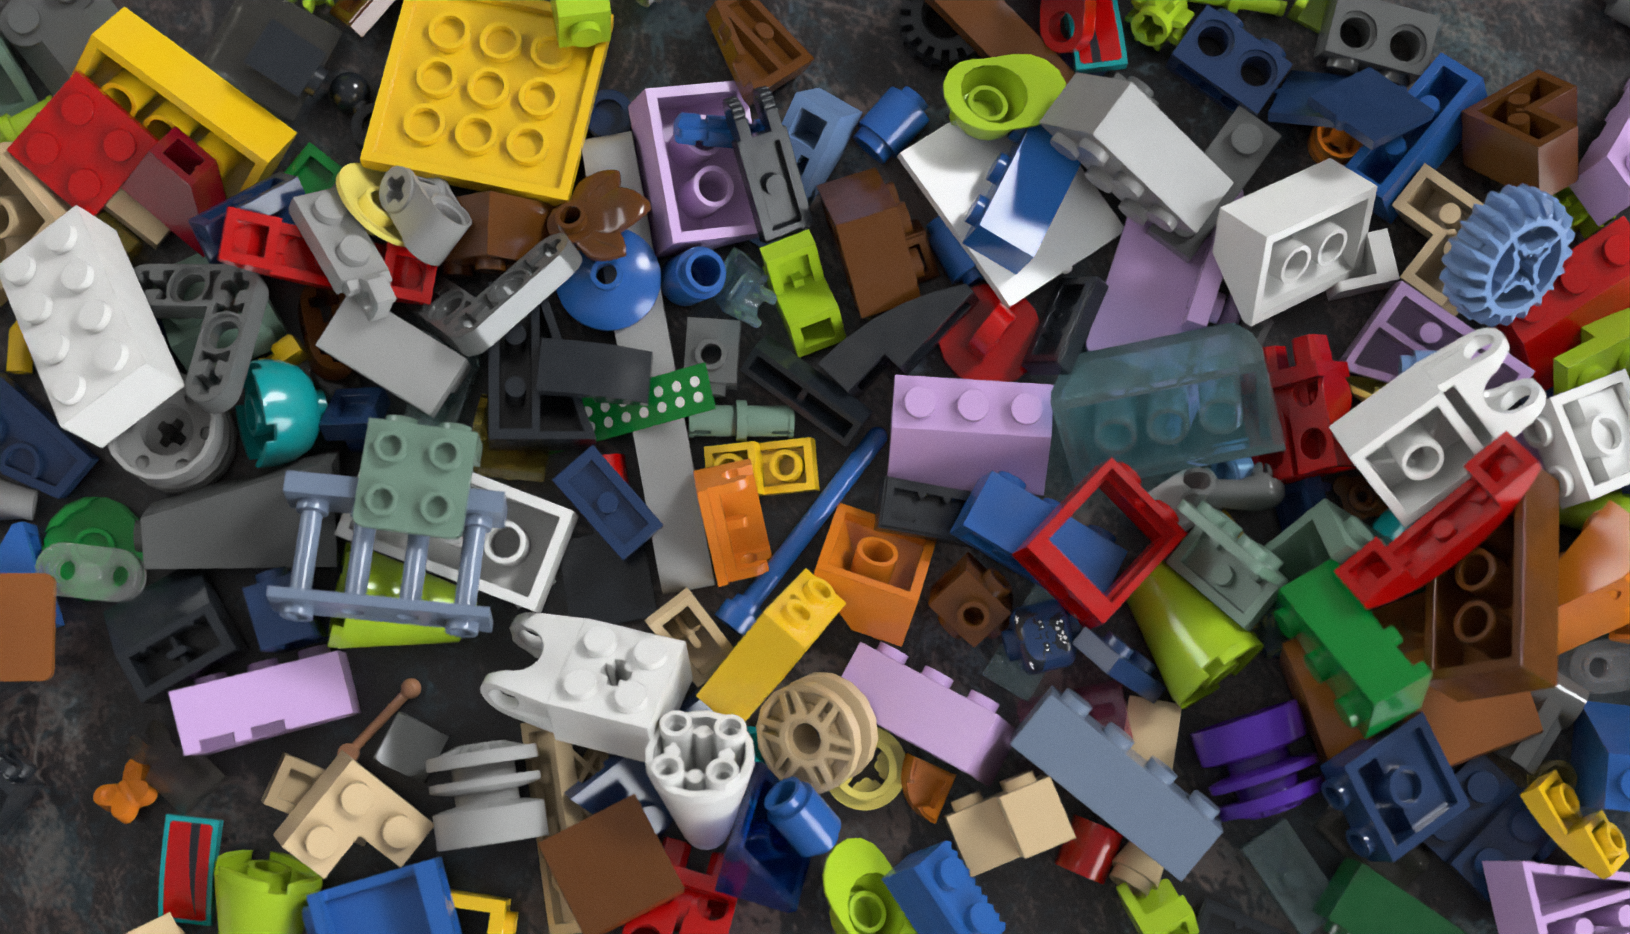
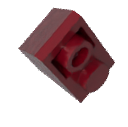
M174 126L148 151L121 188L204 258L205 254L188 219L223 202L227 198L217 161L177 126Z

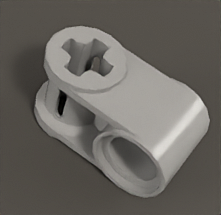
M398 165L390 168L385 173L380 184L379 200L401 234L404 245L416 258L427 264L439 266L471 226L472 220L470 215L460 205L446 180L439 177H419L410 168Z

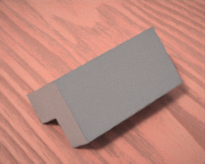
M354 295L346 296L316 343V346L323 352L433 419L450 392L456 394L472 368V365L465 357L389 312V316L369 322Z

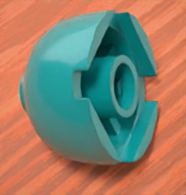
M262 359L250 361L243 386L245 388L244 405L235 406L239 433L246 455L249 460L258 459L255 465L257 468L277 466L294 461L306 453L318 437L320 430L318 425L328 407L325 394L321 389L315 390L310 377L296 365L282 360Z

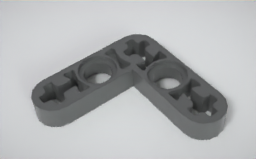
M553 234L536 244L476 298L445 277L436 275L431 305L405 304L423 327L463 355L475 356L494 345L570 278L581 265L582 256L566 234Z
M143 264L133 268L155 318L204 319L186 377L185 389L187 395L206 413L219 414L231 409L238 401L243 390L268 301L269 289L267 284L256 272L229 264ZM196 282H205V287L197 298L191 301H184V294L191 285ZM153 285H156L159 289H152ZM229 329H239L236 340L230 346L217 349V341L224 332Z

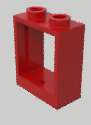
M1113 457L1095 466L1011 554L1083 627L1086 626L1089 629L1104 624L1188 534L1178 524L1179 517L1176 512L1165 502L1154 500L1140 486L1142 481L1139 475L1129 465L1117 462ZM1097 488L1152 541L1104 593L1049 540Z

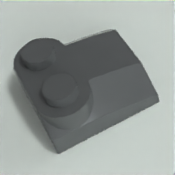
M11 0L6 4L0 15V28L4 36L16 47L50 92L55 95L71 77L91 34L115 15L119 9L112 0Z

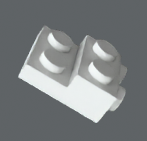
M1626 369L1547 398L1541 413L1523 430L1527 443L1534 448H1538L1546 468L1545 471L1559 480V503L1562 509L1595 499L1630 484V379Z

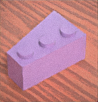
M1628 79L1623 88L1625 93L1618 105L1611 109L1605 119L1607 123L1601 134L1592 141L1579 163L1578 181L1569 185L1598 227L1630 206V79Z
M860 642L841 677L851 681L867 697L876 716L877 726L990 787L1012 747L1010 745L1011 736L1016 728L996 714L999 704L972 689L967 698L952 691L950 687L954 680L925 665L921 674L905 666L904 664L908 656L884 642H880L876 650Z
M327 644L318 645L298 651L299 660L279 665L278 658L267 659L247 665V673L227 677L226 672L211 674L195 679V686L170 691L169 696L184 756L211 755L361 714L346 652L338 650L331 652Z
M1482 861L1498 934H1630V873L1616 871L1613 876L1603 880L1587 869L1573 866H1556L1526 861Z

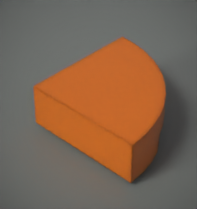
M906 753L901 770V784L905 799L917 815L936 824L956 775Z

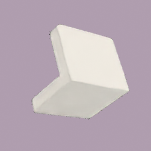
M1387 228L1367 233L1360 273L1348 280L1336 282L1333 287L1327 289L1328 301L1386 289L1400 279Z

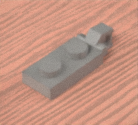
M337 188L293 197L288 208L289 214L336 294L343 292L347 297L354 295L369 322L388 317L392 304L396 301V296L390 286L392 278L389 269L365 228L354 218L342 202Z

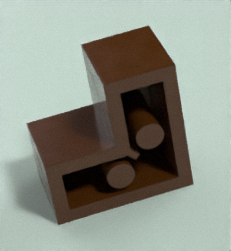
M1537 69L1461 111L1463 165L1505 186L1509 184L1518 187L1524 183L1530 187L1534 186L1541 191H1545L1552 196L1578 181L1576 85Z
M874 167L817 185L828 230L839 251L849 291L861 319L893 309L902 303L921 297L917 280L925 278V273L917 249H908L905 234L913 232V227L904 201L900 202L894 183L889 182L885 184L878 170Z
M484 191L456 197L460 205L470 215L472 224L443 263L437 266V268L442 269V277L450 279H472L474 271L484 274H503L536 244L550 236L547 230V219L556 206L546 202L494 191Z

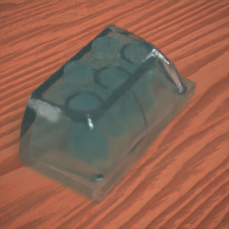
M1225 323L1081 353L1071 375H1059L1051 391L1050 404L1075 487L1095 466L1110 457H1113L1117 462L1129 465L1140 478L1286 450L1285 437L1264 351L1254 334L1236 323Z

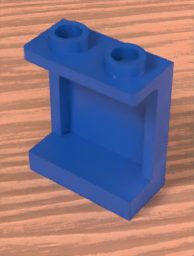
M441 856L307 895L309 906L302 909L307 934H462Z

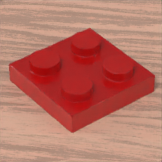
M77 70L6 150L71 207L78 205L96 217L121 189L148 151L160 140L81 70Z

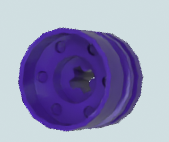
M1297 699L1261 708L1190 734L1201 768L1227 767L1229 776L1217 781L1208 788L1211 796L1234 791L1236 793V799L1218 806L1220 812L1217 815L1221 822L1235 819L1256 820L1299 806L1311 795L1322 791L1321 785L1326 781L1323 773L1301 778L1297 774L1298 770L1318 762L1317 754L1300 753L1291 755L1288 748L1289 744L1309 733Z

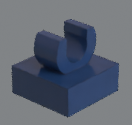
M382 387L336 389L318 426L326 441L346 440L351 452L361 453L364 450L369 417L383 419L391 404L390 399Z
M1319 475L1284 485V499L1275 507L1282 532L1302 517L1307 510L1326 498L1325 492L1333 490L1332 484L1322 482Z

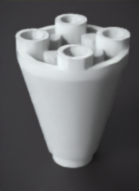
M673 710L661 718L660 727L655 731L651 741L646 746L647 775L684 838L698 849H714L725 842L735 822L755 765L753 740L747 732L745 721L738 715H724L712 711L684 712Z

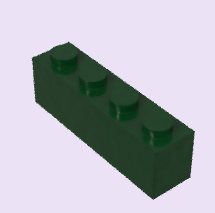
M1348 857L1344 858L1312 909V912L1327 921L1322 928L1327 934H1468L1365 864Z

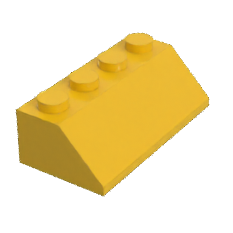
M125 6L91 34L72 73L73 75L75 71L81 70L159 140L174 126H177L217 161L227 199L270 177L297 134L288 125Z

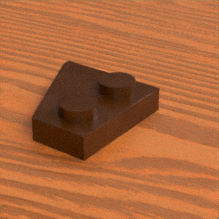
M717 0L705 15L740 94L748 106L754 104L753 89L766 85L773 92L805 72L815 59L759 0Z

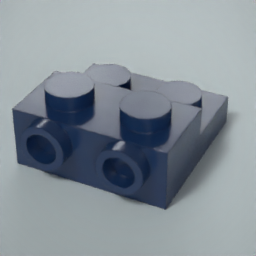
M1423 711L1409 714L1387 727L1372 739H1358L1320 766L1326 779L1321 785L1325 799L1333 808L1343 811L1351 827L1346 831L1347 842L1357 855L1367 858L1368 861L1395 862L1471 806Z
M1486 755L1461 763L1453 771L1471 806L1421 843L1478 900L1490 902L1491 899L1482 861L1528 862L1532 858L1536 863H1539L1547 858L1556 849L1558 844L1542 828L1521 798L1520 794L1525 788L1518 787Z

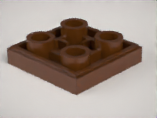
M635 793L537 843L582 934H606L685 892L683 884Z

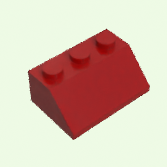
M1624 215L1571 249L1573 251L1572 255L1564 260L1562 265L1566 272L1557 276L1553 283L1554 290H1548L1543 295L1540 307L1532 305L1524 319L1515 317L1508 326L1499 323L1493 327L1501 331L1506 337L1510 346L1509 353L1535 371L1530 379L1540 384L1544 392L1554 386L1553 358L1581 345V327L1630 308V223Z

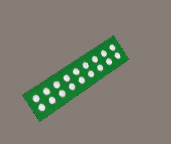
M706 362L651 377L649 406L596 403L593 398L581 397L588 419L592 424L596 442L716 409ZM546 451V452H547V455H550V454L558 453V452H561V451Z

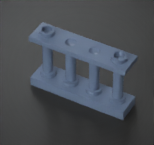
M286 470L283 492L289 507L296 508V512L301 515L290 586H268L266 597L273 611L280 612V617L291 621L308 622L313 620V615L441 627L445 628L447 634L463 638L478 636V631L492 632L493 619L490 607L476 606L485 535L491 532L492 528L505 529L508 506L505 492L470 488L454 603L421 600L430 537L408 534L399 598L367 595L376 529L362 528L356 523L354 524L344 593L312 590L322 518L327 517L329 512L347 513L353 518L359 477Z

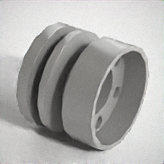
M180 373L185 385L187 375ZM184 386L109 442L108 447L111 455L126 471L151 487L167 494L180 495L213 485L227 473L236 454L237 429L229 410L219 414L206 413L187 395ZM176 430L187 437L181 446L170 439Z
M507 740L483 742L453 747V749L435 758L425 760L427 773L451 770L453 782L429 786V794L434 796H454L456 804L455 808L432 816L437 851L549 835L544 799L520 798L518 789L520 786L539 780L541 778L540 770L516 773L515 767L516 760L538 757L537 743L523 744Z

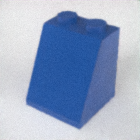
M1587 701L1582 712L1574 721L1569 785L1575 791L1580 807L1630 812V706Z

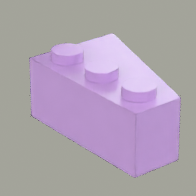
M1398 281L1388 290L1339 361L1348 362L1349 373L1388 384L1398 376L1400 355H1412L1414 350L1438 351L1475 330L1404 281ZM1492 344L1483 346L1476 351L1471 360L1486 352ZM1508 353L1498 370L1487 381L1484 390L1493 389L1504 383L1524 378L1530 379L1535 371Z

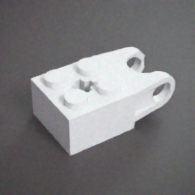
M1483 328L1468 333L1415 363L1329 426L1349 458L1405 528L1428 513L1470 478L1463 467L1464 464L1505 431L1515 438L1536 419L1545 405L1546 394L1543 388L1536 381L1529 378L1504 383L1499 387L1484 390L1487 381L1498 370L1507 356L1510 347L1506 337L1496 328ZM1492 344L1486 352L1471 360L1476 351L1483 346ZM1530 395L1529 399L1521 407L1508 410L1519 399Z
M525 612L517 615L509 628L512 640L519 647L528 651L535 658H538V660L530 667L522 670H503L489 673L484 678L480 687V692L484 699L495 709L508 716L554 733L555 740L646 762V746L651 741L655 731L660 727L661 718L668 712L680 709L693 679L686 641L589 618ZM526 630L532 631V632H534L535 634H537L538 636H535V635H533V634H530V633L527 632Z

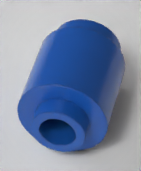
M891 86L858 122L860 129L853 138L871 158L880 164H885L890 157L897 158L899 153L928 124L929 118L924 112L928 108V104L917 92L908 86H905L902 90Z
M940 216L926 225L931 235L928 239L930 246L952 284L963 281L964 284L971 287L985 279Z
M706 247L690 248L667 260L661 269L662 292L668 300L679 306H692L715 296L723 288L726 280V269L723 260L716 252Z
M788 777L774 785L766 795L764 806L768 810L767 817L800 856L823 855L836 844L841 829V820L808 782H801L796 777Z

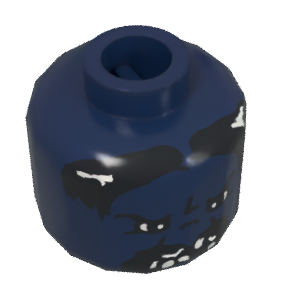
M1048 599L1012 610V614L1009 617L1010 629L1001 631L1004 650L1009 662L1019 660L1022 669L1029 675H1037L1073 664L1076 650L1079 649L1072 642L1081 632L1079 623L1056 599Z

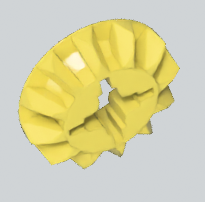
M877 727L878 742L876 745V749H880L881 752L876 757L878 760L875 762L874 768L879 772L878 776L884 782L880 784L875 779L872 781L870 778L865 777L860 782H856L851 788L848 784L853 779L852 777L840 786L829 790L836 800L849 808L863 811L881 808L890 803L902 789L901 770L905 757L904 750L894 736Z

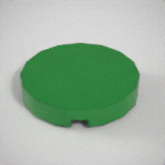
M83 497L66 504L49 521L45 531L47 534L44 539V546H42V561L47 573L55 578L56 585L64 593L85 601H109L127 593L143 577L145 572L143 552L135 551L133 541L134 524L136 520H140V517L129 506L107 497Z

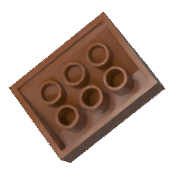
M1426 591L1371 611L1383 630L1393 626L1402 636L1403 642L1396 647L1412 666L1421 661L1424 662ZM1297 638L1282 643L1279 666L1293 698L1298 700L1309 734L1324 764L1355 741L1364 739L1356 726L1350 729L1342 721L1334 706V700L1337 697L1326 681L1319 684L1313 678L1303 658L1307 653ZM1428 685L1422 706L1415 711H1423L1451 767L1538 736L1544 731L1530 691L1457 702ZM1380 732L1376 733L1375 735L1371 736V737L1368 738V739H1372L1373 737H1375V736H1376L1377 734H1379Z

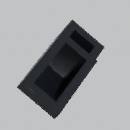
M963 284L934 291L902 303L872 319L845 338L818 364L850 395L857 399L892 362L906 375H909L980 300L970 287Z

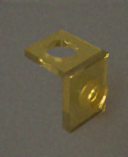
M481 394L473 422V432L479 434L483 449L480 467L474 466L473 473L506 480L543 482L551 451H489V395Z

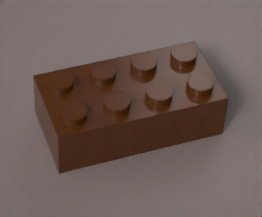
M1543 469L1540 470L1528 491L1511 513L1486 539L1448 570L1426 583L1424 663L1433 672L1429 686L1457 702L1558 687L1559 480Z

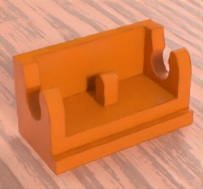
M751 459L693 471L696 493L718 587L729 585L728 582L747 579L768 572L767 560L772 557Z

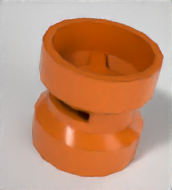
M1314 126L1307 140L1308 152L1317 164L1331 158L1346 166L1363 145L1344 130Z

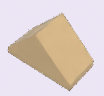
M685 588L645 619V622L655 635L686 641L693 676L692 681L698 688L711 678L734 649L688 588Z

